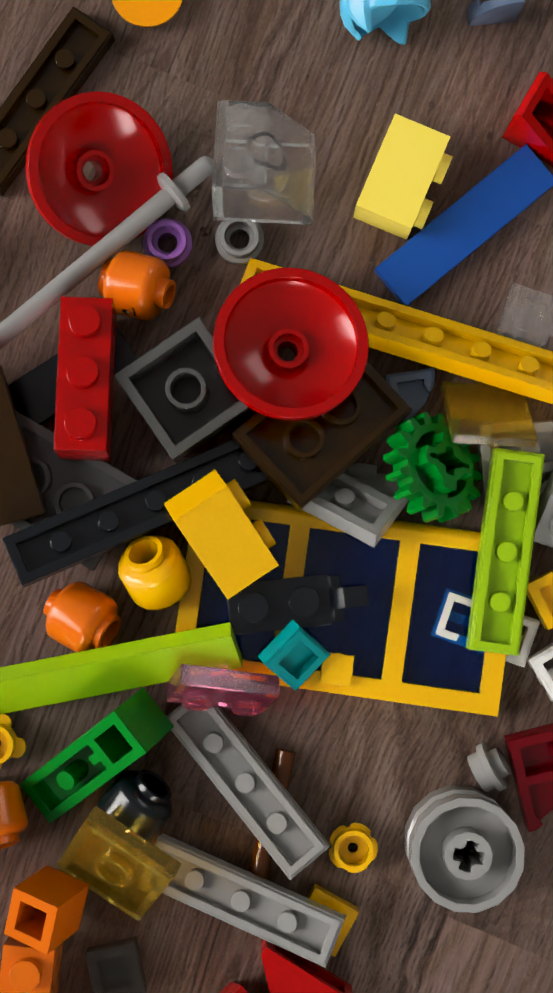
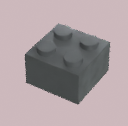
M199 317L114 375L175 463H179L254 411L242 403L224 383L214 358L213 337Z

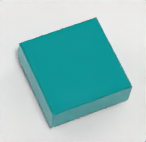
M293 619L267 645L258 657L265 666L296 691L331 654Z

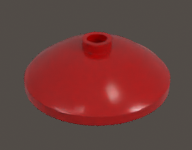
M93 91L68 97L54 105L35 127L27 148L26 179L31 198L39 213L62 236L87 246H94L159 192L161 188L158 184L157 176L160 173L164 172L171 180L173 177L171 153L159 125L140 105L126 97L110 92ZM87 162L92 163L96 170L92 180H88L83 173L84 165ZM147 227L144 231H142L138 236H136L134 239H136V238H138L139 236H141L142 234H144V233L146 232V230L148 229V227Z
M286 267L258 273L242 282L232 291L222 305L216 320L213 334V351L220 376L229 390L242 403L265 416L296 421L323 415L340 405L352 393L366 367L369 340L363 316L356 303L343 288L319 273L306 269ZM282 347L290 348L294 352L295 358L291 361L281 359L278 355V349Z

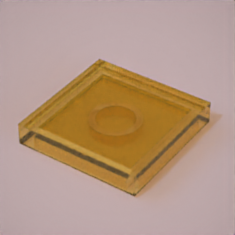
M95 806L56 865L68 875L90 884V890L136 921H140L173 880L182 863Z

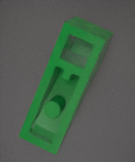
M142 687L19 785L51 824L147 753L174 725L145 688Z

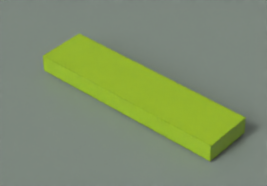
M501 448L491 449L466 648L469 650L519 656L545 454Z

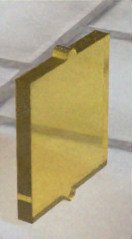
M442 382L441 393L452 443L489 445L492 448H499L500 445L536 447L538 437L525 396L482 382H478V384Z

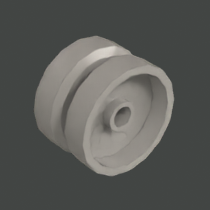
M448 785L428 793L413 807L405 825L404 849L419 886L435 903L454 912L478 913L499 905L515 890L524 870L525 846L515 822L489 794L471 786ZM467 841H469L467 849L461 852L455 851V848L464 849Z

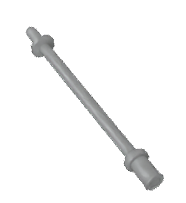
M202 156L173 180L164 172L160 173L157 176L158 184L161 188L159 192L0 323V349L61 299V296L67 295L172 206L175 205L183 212L188 211L191 207L185 196L214 172V160L209 156Z

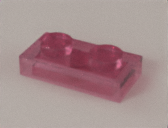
M181 664L167 682V702L183 703L184 708L194 711H203L217 707L232 709V713L239 716H255L263 713L280 695L279 677L276 675Z

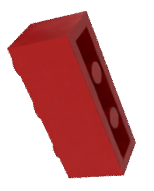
M61 296L54 428V451L60 459L111 461L117 319L113 298Z

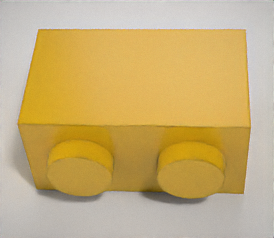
M213 470L163 503L173 521L227 600L279 566L269 548L277 544L260 518L251 523L244 509L249 507L251 503L235 479L226 484L217 471Z

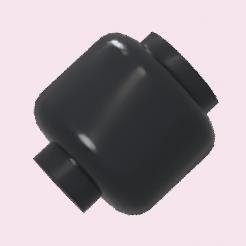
M145 769L141 771L127 770L119 775L100 797L97 804L98 818L101 822L100 827L106 838L115 844H126L128 846H142L150 841L169 820L172 813L171 791L167 783L156 773Z

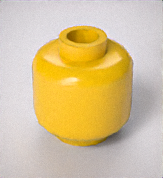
M150 535L137 538L129 544L118 562V574L133 601L146 610H161L171 607L180 601L189 589L191 583L190 569L178 546L167 537Z

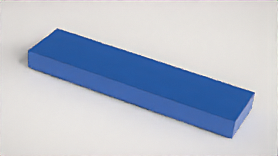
M525 144L375 268L374 273L400 304L405 306L411 305L553 188V175L529 146Z

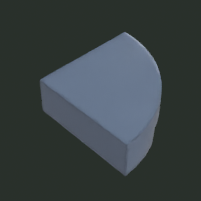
M474 0L466 9L468 26L516 22L525 0H489L486 2Z
M434 367L384 376V380L413 409L402 422L413 417L427 402L434 386Z

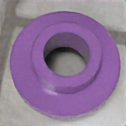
M164 218L155 221L148 227L143 237L145 254L164 260L169 269L182 265L189 258L192 251L193 242L188 228L175 219ZM166 237L174 238L177 241L175 250L172 252L160 250L159 244L162 239Z

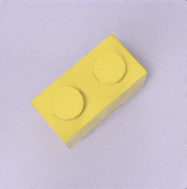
M395 113L357 201L353 218L405 240L408 239L413 226L423 229L434 201L425 198L432 181L442 184L453 156L444 153L451 136Z

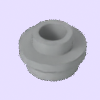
M241 214L230 216L223 220L217 228L215 234L216 248L221 257L227 262L236 265L248 264L250 257L256 259L263 250V230L260 224L250 216ZM238 233H243L249 238L248 245L241 249L235 248L230 242L231 238Z
M485 742L478 744L476 752L467 756L470 769L478 784L485 792L495 788L498 791L508 788L506 777L511 775L512 771L502 751L498 747L490 749Z

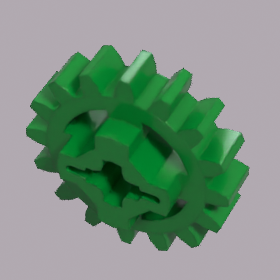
M424 412L398 424L395 427L397 433L387 437L386 440L393 451L383 455V461L393 467V472L385 476L386 481L396 482L399 487L394 494V498L399 500L406 497L409 501L407 513L412 515L421 511L423 522L426 523L438 519L439 523H443L472 509L470 501L479 498L481 494L473 483L483 480L482 474L474 470L473 466L474 463L480 460L479 455L470 454L468 450L472 442L471 437L468 436L461 439L458 435L460 424L454 422L446 426L444 414L441 413L430 417L428 412Z

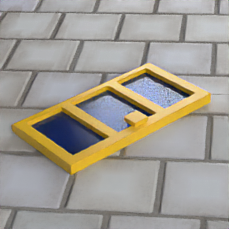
M249 500L251 505L244 509V512L251 523L260 518L277 543L269 548L279 564V566L256 581L327 574V576L340 575L341 587L367 585L369 606L343 608L345 621L332 622V625L304 628L331 655L299 687L300 689L498 717L506 654L469 650L466 648L471 607L454 601L445 630L459 634L457 641L435 634L449 592L472 599L481 532L394 520L373 548L303 510L299 512L294 506ZM188 543L185 561L190 569L191 583L188 591L179 602L175 633L230 622L227 598ZM282 630L235 635L241 651L242 668L206 675L290 687L265 666L258 657Z

